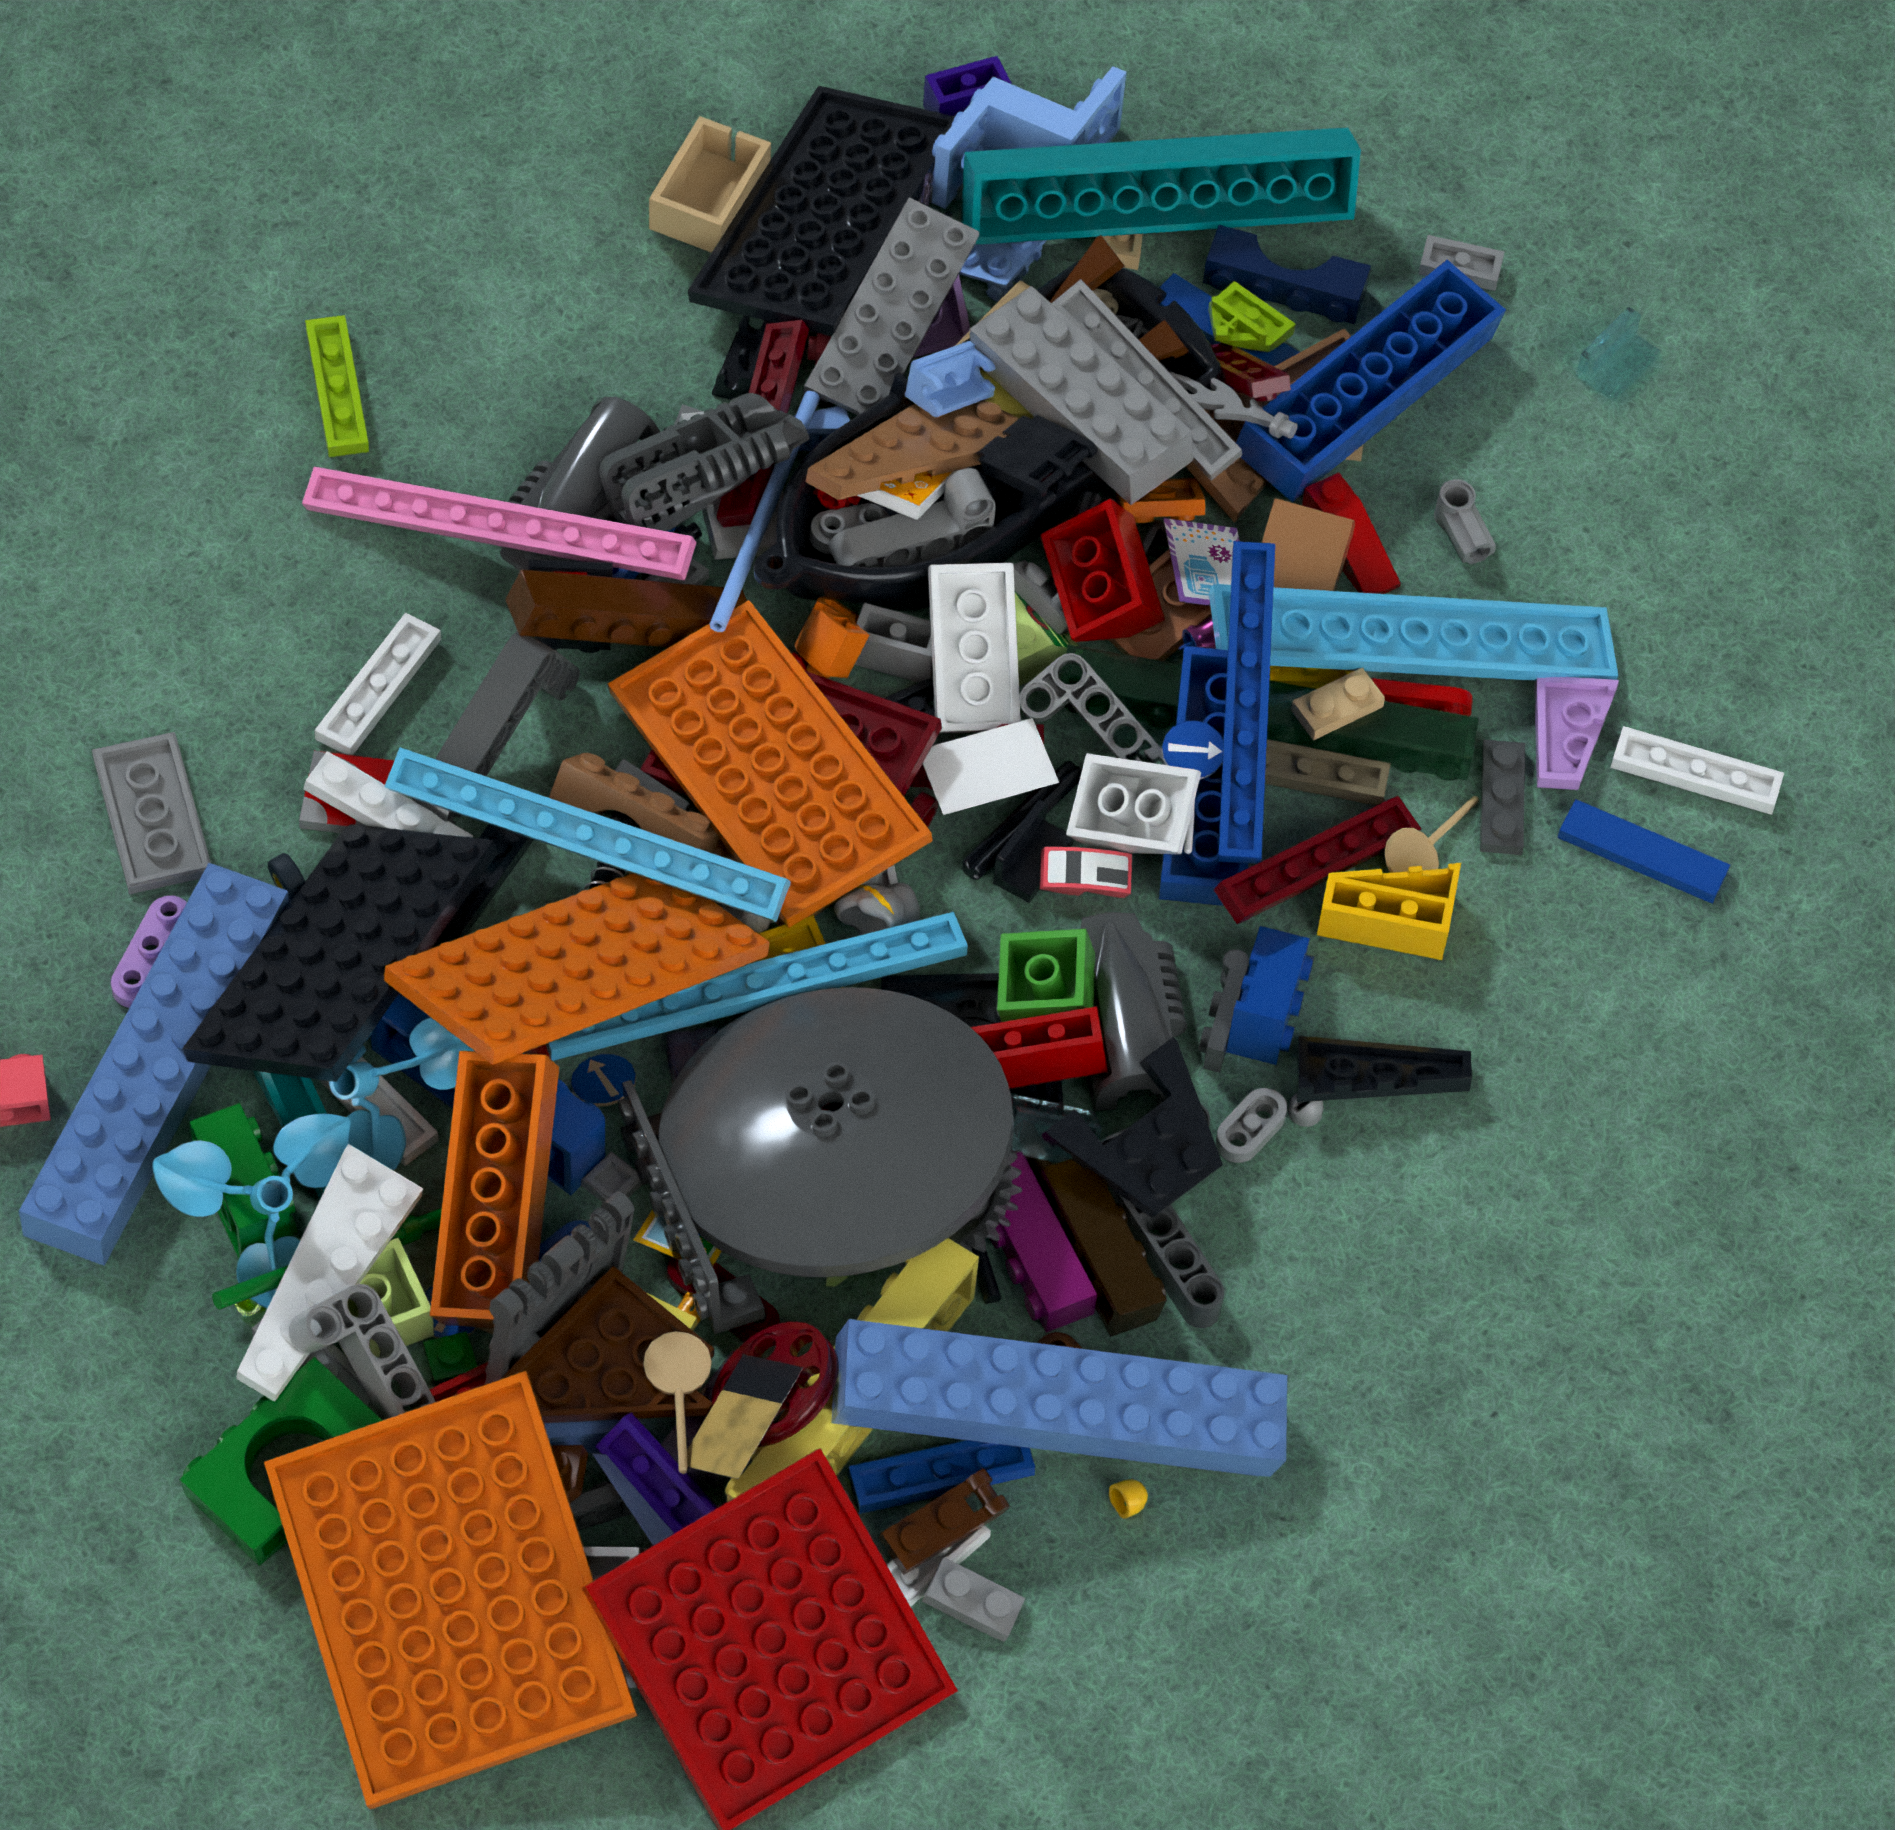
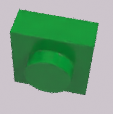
M467 1331L423 1342V1350L434 1386H438L478 1367Z

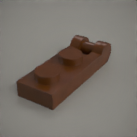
M985 1468L977 1471L961 1484L881 1532L878 1537L903 1575L999 1517L1010 1508L1003 1495L998 1496L990 1485L993 1479ZM974 1494L983 1505L976 1512H973L966 1502V1499Z

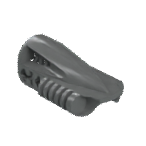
M746 393L732 399L728 404L722 403L716 409L710 408L704 411L702 415L696 414L688 421L682 420L676 426H668L660 433L609 454L601 462L599 475L616 522L669 531L740 486L752 474L757 473L758 469L764 470L769 468L772 463L778 464L789 459L794 448L810 438L801 420L777 410L760 395ZM661 450L662 454L659 455L660 461L654 464L652 462L655 459L654 452ZM636 458H637V462L639 463V465H640L641 468H642L641 471H638V470L635 468V467H638V464L635 462V459H636ZM623 465L626 468L622 471L623 477L617 480L614 477L618 474L617 468ZM641 490L645 494V501L640 497Z
M603 397L593 405L589 417L552 463L539 461L533 468V471L527 475L525 481L520 484L517 491L512 494L508 502L616 522L600 479L599 468L601 462L609 454L636 443L638 439L643 440L660 433V430L643 410L629 401L618 397ZM661 450L654 452L655 459L652 460L654 464L660 461L659 455L662 454ZM636 458V459H635V462L638 464V467H635V468H636L638 471H641L642 468H641V466L639 465V463L637 462V458ZM623 465L617 468L618 474L614 476L617 480L623 477L622 471L626 469ZM502 546L500 551L502 559L519 571L521 569L528 570L529 560L577 561Z
M1105 912L1083 917L1080 929L1087 930L1095 951L1093 1007L1097 1006L1108 1070L1105 1073L1087 1075L1092 1109L1094 1112L1116 1110L1118 1097H1127L1128 1091L1150 1089L1152 1094H1155L1157 1105H1160L1166 1098L1139 1062L1172 1037L1181 1035L1187 1029L1173 946L1165 941H1153L1152 936L1142 929L1135 913Z

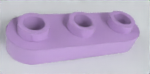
M164 896L158 898L150 905L111 978L112 995L120 1005L130 1008L187 903L182 898ZM167 911H173L176 913L173 916L163 915ZM148 945L157 946V948L154 950L144 949ZM130 979L139 980L138 983L133 985L126 983Z

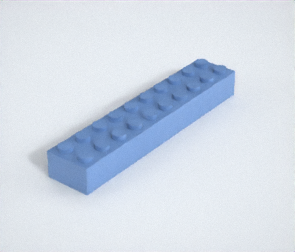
M208 863L19 1210L23 1236L105 1266L153 1176L152 1164L154 1159L165 1153L211 1067L208 1064L187 1062L182 1048L289 904L287 890Z
M848 1319L836 1336L835 1351L838 1356L839 1371L833 1390L832 1424L1270 1477L1286 1462L1287 1375Z

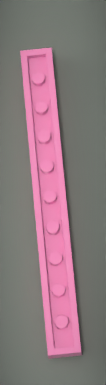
M320 467L313 468L302 501V505L309 511L582 562L613 563L614 568L684 581L697 543L692 536Z

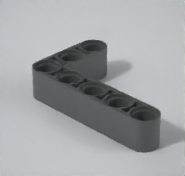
M516 631L503 647L435 759L487 776L539 690L541 689L557 700L563 701L568 696L564 693L567 690L572 691L580 676L579 668L559 652L533 636H521ZM412 798L414 802L432 811L445 822L449 821L455 824L456 822L453 819L462 816L461 814Z
M1201 1104V1107H1202V1109H1203L1205 1118H1206L1207 1123H1208V1126H1209V1125H1210V1115H1209V1112H1208V1110ZM1124 1130L1108 1136L1100 1142L1106 1145ZM1108 1187L1115 1203L1123 1207L1127 1216V1226L1134 1239L1142 1243L1146 1252L1147 1263L1156 1277L1162 1281L1167 1294L1183 1319L1189 1325L1196 1328H1207L1214 1325L1221 1314L1224 1299L1223 1284L1173 1207L1169 1205L1155 1217L1151 1218ZM1150 1230H1161L1166 1234L1155 1235ZM1183 1264L1189 1269L1178 1270L1172 1265ZM1194 1299H1206L1210 1301L1211 1304H1199Z

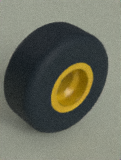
M282 853L269 860L268 870L276 887L288 891L290 903L306 882L299 868L288 854Z

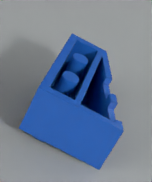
M1263 926L1259 927L1249 959L1248 970L1242 981L1239 1001L1236 1000L1227 1053L1276 1065L1280 1050L1289 1052L1295 1027L1288 1026L1290 1015L1299 1016L1304 992L1297 990L1300 980L1308 982L1314 961L1313 956L1307 955L1310 938Z

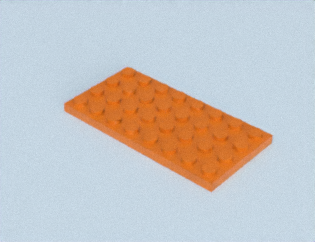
M750 600L733 610L724 632L712 630L709 623L607 684L612 697L700 813L709 819L710 826L715 830L739 863L791 881L779 913V917L788 928L933 841L932 833Z
M632 873L386 965L384 981L494 1065L768 957L769 941L712 900Z

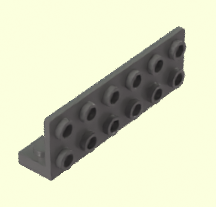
M632 1081L622 1082L624 1099L618 1100V1108L625 1126L621 1127L623 1142L628 1152L634 1150L638 1157L635 1160L636 1171L641 1184L649 1183L652 1192L649 1193V1199L656 1218L664 1217L667 1226L663 1227L666 1242L671 1252L679 1251L682 1258L678 1260L680 1274L686 1286L693 1284L696 1291L693 1294V1301L700 1320L707 1318L715 1335L764 1319V1306L750 1274L718 1284L715 1271L659 1145V1126L662 1112L647 1117Z

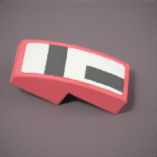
M1044 847L1041 849L1040 890L1080 896L1084 892H1090L1117 898H1125L1131 894L1132 854L1080 847Z

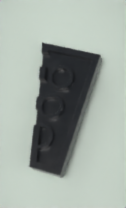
M1299 1036L1297 1102L1470 1091L1472 1081L1471 1051Z

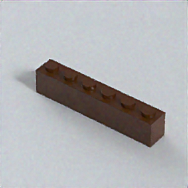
M521 569L505 600L518 633L521 636L669 648L710 623L724 587ZM741 590L734 609L747 602L743 590Z

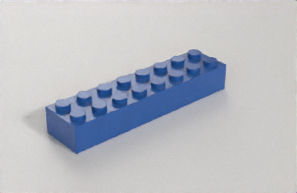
M1449 260L1444 261L1291 384L1290 391L1281 392L1276 399L1271 400L1262 408L1272 416H1275L1278 412L1284 413L1289 416L1290 421L1297 423V431L1291 439L1283 435L1280 438L1270 435L1269 427L1245 421L1236 441V444L1242 449L1241 458L1291 502L1295 501L1304 493L1305 487L1318 482L1493 338L1506 309Z

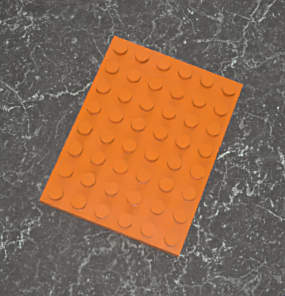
M527 1371L264 1462L364 1799L370 1810L638 1716L618 1652L582 1590L583 1586L594 1581V1577Z

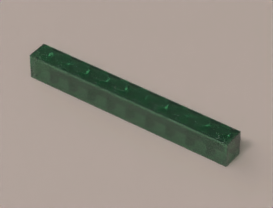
M1068 644L1066 654L1073 653L1081 656L1137 721L1149 723L1151 726L1159 729L1176 726L1182 664ZM1066 664L1063 666L1060 680L1064 684H1076L1082 678L1083 671L1076 664ZM1269 680L1268 740L1391 763L1390 767H1395L1403 773L1423 772L1437 775L1439 778L1447 781L1468 779L1479 720L1477 717L1384 701L1382 708L1313 740L1292 713L1291 706L1293 700L1316 689ZM1101 695L1091 697L1086 704L1088 712L1101 715L1106 714L1110 708L1108 699ZM1070 703L1064 707L1070 712L1078 714Z

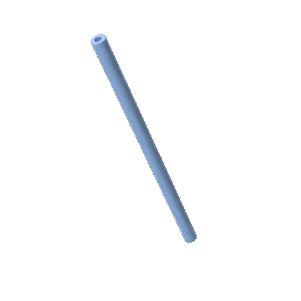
M806 391L795 415V418L802 421L806 430L820 400L819 395L814 391ZM801 445L794 448L789 459L774 466L710 621L711 629L716 632H724Z

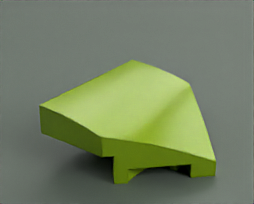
M1235 281L1218 296H1212L1211 302H1209L1208 311L1215 341L1245 349L1271 352L1294 334L1296 325L1294 322Z

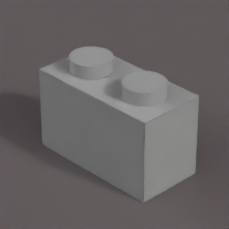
M864 603L857 624L870 635L855 665L915 682L933 678L931 621Z

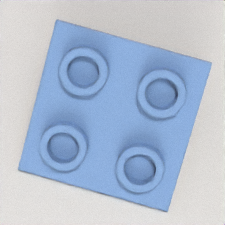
M1047 240L974 245L959 274L987 282V295L990 299L999 301L1013 286V282L1017 283L1019 280H1022V275L1025 276L1028 273L1030 264L1034 260L1038 261L1040 259L1042 245Z

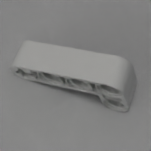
M962 469L951 475L947 480L944 501L934 503L918 520L900 513L845 529L837 533L830 540L828 545L829 551L836 564L854 567H895L928 561L961 548L994 526L995 501L976 469Z
M1073 653L1063 654L1022 689L1019 697L1020 706L1028 719L1033 718L1035 722L1047 721L1070 703L1116 758H1131L1140 752L1144 744H1147L1150 747L1144 751L1147 759L1151 763L1161 761L1162 765H1166L1160 746L1081 656ZM1066 664H1076L1083 671L1082 678L1076 684H1064L1059 679V671ZM1035 691L1046 692L1051 698L1049 707L1043 712H1034L1029 709L1027 699L1031 693ZM1101 695L1107 698L1110 702L1108 712L1098 717L1088 713L1086 704L1091 697ZM1121 727H1130L1138 735L1136 743L1130 748H1121L1113 741L1114 733Z
M365 1284L353 1285L303 1311L292 1319L289 1325V1337L292 1344L302 1352L312 1353L339 1341L380 1419L386 1420L406 1413L403 1408L408 1405L414 1410L436 1402L379 1295L370 1286ZM348 1299L354 1301L358 1307L357 1318L349 1312L347 1306ZM312 1319L321 1326V1338L315 1336L312 1332ZM370 1339L379 1345V1358L374 1356L370 1350ZM392 1379L396 1380L401 1387V1398L397 1397L392 1391Z

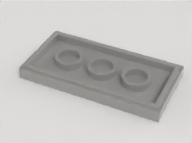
M175 732L93 749L92 756L129 894L200 879L208 863L211 862Z

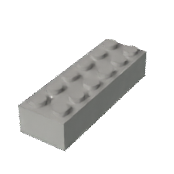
M1033 286L1027 288L969 329L970 341L975 344V349L991 359L996 367L994 371L985 372L1034 417L1039 415L1092 441L1096 445L1098 453L1092 458L1085 457L1082 461L1130 505L1193 461L1192 430Z

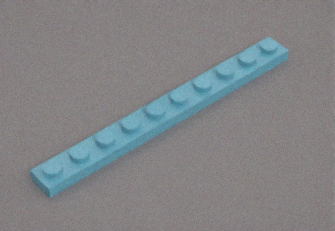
M399 747L385 784V788L390 791L773 922H777L791 881L769 872Z
M950 912L747 964L546 1044L551 1060L554 1061L755 1010L776 1000L796 994L822 989L841 988L967 956L968 945L955 913Z

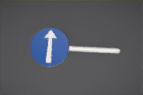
M1199 721L1181 722L1172 727L1165 735L1162 745L1163 760L1168 766L1199 770L1201 772L1200 779H1205L1214 774L1222 765L1223 739L1218 731L1207 723ZM1195 800L1184 841V852L1186 854H1190L1193 847Z

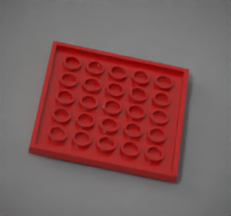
M821 1448L804 1456L582 1587L588 1601L718 1830L734 1829L958 1691Z

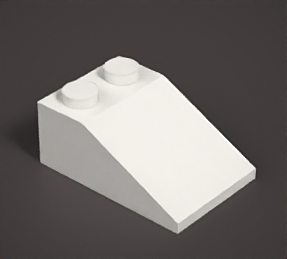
M1086 753L1066 835L1087 847L1138 854H1181L1201 772L1188 768Z

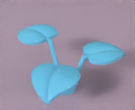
M433 1018L421 1021L410 1034V1046L417 1057L374 1068L368 1062H357L366 1052V1048L362 1045L338 1081H329L330 1089L337 1098L342 1100L352 1099L353 1106H362L367 1109L354 1111L347 1116L351 1120L348 1144L393 1171L398 1167L404 1156L406 1136L402 1123L397 1117L393 1115L380 1116L379 1107L365 1099V1097L370 1096L376 1090L379 1084V1076L420 1065L421 1077L427 1085L438 1090L452 1089L456 1086L459 1051H474Z
M323 1113L303 1116L286 1124L275 1138L273 1153L277 1160L287 1167L282 1172L281 1177L270 1176L258 1181L254 1186H231L225 1184L229 1180L232 1171L228 1156L216 1144L202 1140L184 1143L156 1157L152 1164L154 1178L166 1200L174 1208L186 1215L205 1217L215 1214L222 1205L223 1192L250 1196L253 1208L261 1214L268 1215L269 1220L264 1236L265 1243L249 1245L241 1253L237 1262L236 1275L238 1283L289 1265L300 1240L293 1236H285L274 1241L273 1235L276 1223L279 1221L278 1212L286 1209L292 1201L293 1191L289 1184L290 1175L293 1173L295 1179L302 1186L308 1188L326 1187L349 1143L351 1120L344 1116ZM277 1289L250 1299L268 1309Z

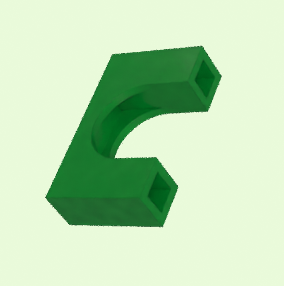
M313 1357L305 1365L302 1364L275 1402L266 1396L260 1398L252 1407L251 1414L238 1426L233 1425L227 1428L220 1435L217 1445L204 1457H196L186 1466L183 1476L179 1480L185 1495L260 1566L288 1541L279 1511L251 1484V1470L258 1454L269 1443L285 1435L308 1434L325 1441L383 1420L316 1357Z

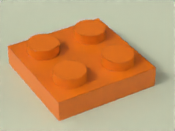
M1196 478L1167 479L1132 505L1116 492L1118 504L1134 515L1136 523H1149L1154 521V517L1169 516L1170 519L1192 521L1197 515H1205V497Z

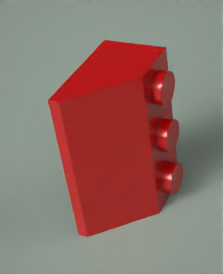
M1111 498L1040 534L1071 640L1082 642L1129 638L1165 620L1134 515Z

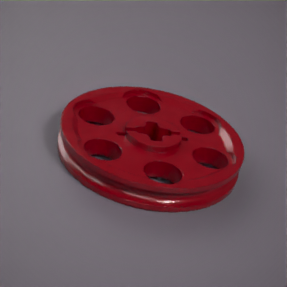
M785 1322L758 1332L745 1341L730 1356L716 1379L711 1399L713 1405L743 1354L761 1358L768 1348L776 1346L774 1352L766 1359L803 1367L776 1416L789 1408L788 1414L777 1423H774V1417L758 1447L776 1444L798 1433L819 1414L834 1390L839 1371L837 1353L823 1334L810 1324ZM812 1343L807 1353L797 1357L798 1352L804 1345ZM819 1374L817 1381L812 1386L804 1388L806 1381L810 1377Z

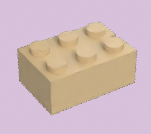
M699 116L649 198V229L712 253L771 161V142L738 131L735 141V161L730 160L732 128Z

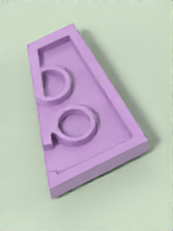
M1578 677L1537 678L1535 681L1537 788L1579 790L1616 693L1619 680Z

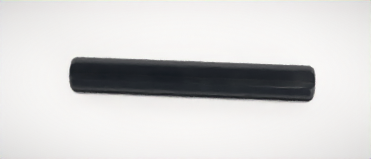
M1066 761L1055 770L1059 783L1036 789L963 859V872L973 880L980 879L996 863V857L1039 800L1047 803V814L1079 783L1082 772L1080 767L1076 766L1072 761Z

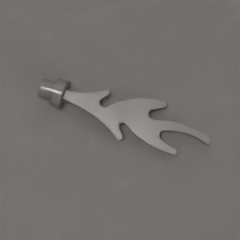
M1170 373L1182 387L1194 393L1190 395L1203 409L1214 410L1215 419L1240 420L1269 427L1270 435L1277 438L1283 435L1291 439L1297 431V423L1290 421L1288 415L1278 412L1275 416H1272L1263 410L1255 399L1250 400V408H1245L1237 393L1228 385L1215 378L1211 379V388L1214 390L1211 391L1193 379Z

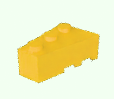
M1451 863L1445 869L1422 870V866L1408 867L1406 872L1383 873L1382 869L1329 873L1316 935L1442 960L1451 923L1461 863Z

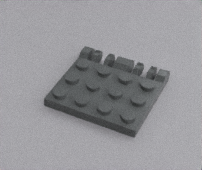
M615 1192L602 1204V1207L597 1208L591 1213L588 1224L592 1230L586 1227V1225L578 1224L570 1232V1236L563 1237L542 1256L541 1262L536 1261L528 1269L529 1272H527L530 1284L524 1281V1279L516 1278L510 1284L509 1289H504L491 1300L489 1310L494 1317L493 1338L489 1344L490 1356L489 1363L485 1369L487 1374L485 1385L500 1380L613 1266L620 1272H623L634 1215V1206L625 1194Z

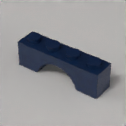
M1218 225L1206 258L1203 283L1223 291L1235 281L1262 301L1282 304L1297 312L1308 311L1326 316L1334 322L1344 321L1355 324L1367 290L1371 266L1332 256L1324 264L1313 269H1286L1276 265L1263 254L1256 234Z

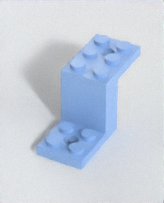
M1112 66L1103 79L1098 78L1095 81L1090 95L1084 102L1079 101L1074 110L992 77L983 89L979 88L976 90L970 105L964 112L959 111L951 128L945 135L940 134L933 145L932 156L935 157V165L930 185L933 186L931 203L946 209L957 195V189L963 184L964 152L1110 143L1120 129L1127 72Z

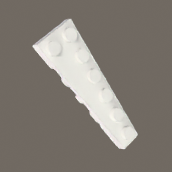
M350 1144L347 1145L237 1370L236 1379L275 1402L310 1354L300 1351L292 1344L289 1337V1325L292 1319L330 1296L353 1285L360 1284L421 1199L423 1194L422 1187ZM312 1319V1332L315 1336L321 1338V1326Z

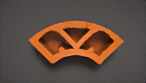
M824 596L817 599L795 642V649L809 663L806 668L808 672L827 679L830 677L848 678L870 634L857 624L859 615L830 597Z

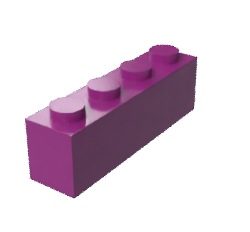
M1021 1151L1016 1153L1018 1157L1010 1164L1022 1172L1021 1175L1012 1180V1184L1022 1188V1192L1010 1197V1201L1018 1206V1210H1006L1004 1216L1011 1225L1006 1227L999 1224L996 1230L1000 1240L997 1242L990 1238V1241L996 1249L1002 1247L1007 1257L1005 1261L1006 1270L1012 1283L1015 1285L1020 1283L1026 1294L1024 1296V1303L1030 1318L1033 1321L1039 1319L1047 1333L1094 1315L1097 1293Z

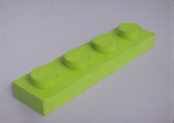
M341 315L305 320L328 457L369 452V442L346 317Z

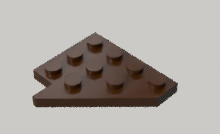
M613 1266L501 1379L527 1371L544 1423L621 1420L630 1413L637 1419L676 1417L675 1395L665 1394L654 1388L646 1378L643 1367L646 1350L652 1341L661 1335L675 1331L690 1333L701 1339L709 1349L711 1359L714 1357V1348ZM697 1390L684 1394L685 1417L708 1415L713 1406L711 1401Z

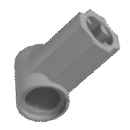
M1459 479L1449 480L1440 489L1434 510V519L1440 527L1446 529L1462 563L1467 562L1471 565L1484 561L1488 556L1494 554L1496 545L1474 503L1476 498L1475 490L1466 481Z

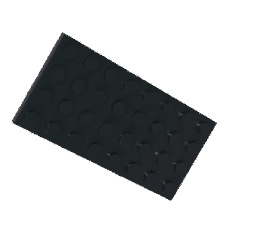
M818 85L688 289L689 302L773 323L803 320L811 332L827 336L835 334L843 315L908 198L919 201L930 183L935 165V157L932 156L933 145L940 134L945 135L951 128L955 116Z
M354 824L346 826L305 881L306 883L295 894L186 1042L182 1050L187 1062L337 1082L399 994L397 990L384 981L385 966L431 949L498 854L494 841Z

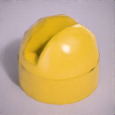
M1126 1479L1112 1484L1109 1488L1110 1502L1121 1518L1126 1519L1138 1514L1145 1507L1148 1493L1146 1487L1140 1481Z

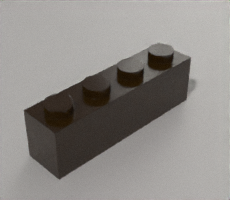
M1071 1159L1043 1168L1038 1178V1183L1097 1293L1095 1309L1109 1336L1112 1337L1158 1320L1167 1301L1165 1287L1158 1277H1154L1147 1264L1145 1249L1139 1240L1134 1239L1127 1226L1126 1213L1120 1204L1115 1203L1108 1190V1182L1088 1167L1084 1169Z

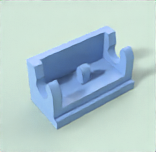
M967 341L911 361L905 397L936 418L993 397L995 386L988 379L982 377L980 367L987 372L994 371L996 367L991 359L975 349L974 343Z

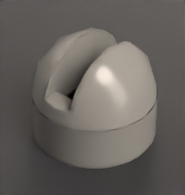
M1296 1093L1289 1102L1288 1114L1290 1119L1295 1124L1303 1127L1317 1124L1323 1115V1101H1310L1299 1111L1297 1107L1305 1102H1297Z

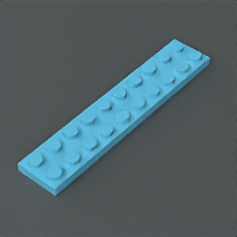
M1213 584L1209 591L1216 649L1228 650L1231 585ZM1275 587L1273 589L1270 666L1355 671L1363 667L1365 671L1531 681H1536L1537 678L1548 677L1617 680L1618 678L1607 607Z

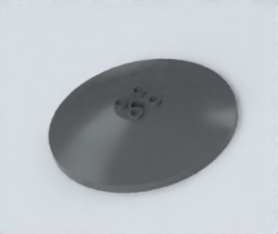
M832 988L796 994L761 1006L731 1022L705 1042L683 1067L668 1093L659 1126V1145L697 1232L717 1249L749 1265L780 1274L801 1277H839L873 1272L914 1258L949 1238L972 1219L987 1202L1005 1171L1012 1149L1014 1114L1009 1085L999 1061L985 1041L965 1022L930 1002L910 995L873 988ZM829 1103H840L843 1105L834 1112L821 1110L823 1106Z

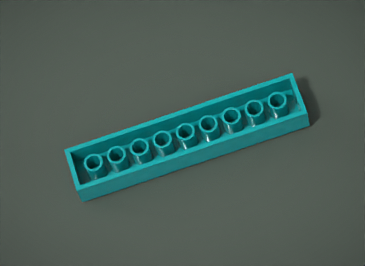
M1349 127L964 152L961 223L979 232L975 245L1098 237L1100 235L1115 236L1217 229L1218 225L1234 228L1354 220L1361 148Z

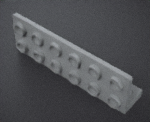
M908 198L843 315L835 334L833 333L804 385L802 398L806 391H814L820 397L815 411L822 401L826 404L831 402L859 415L889 395L895 375L899 372L904 375L976 244L979 232L916 200Z

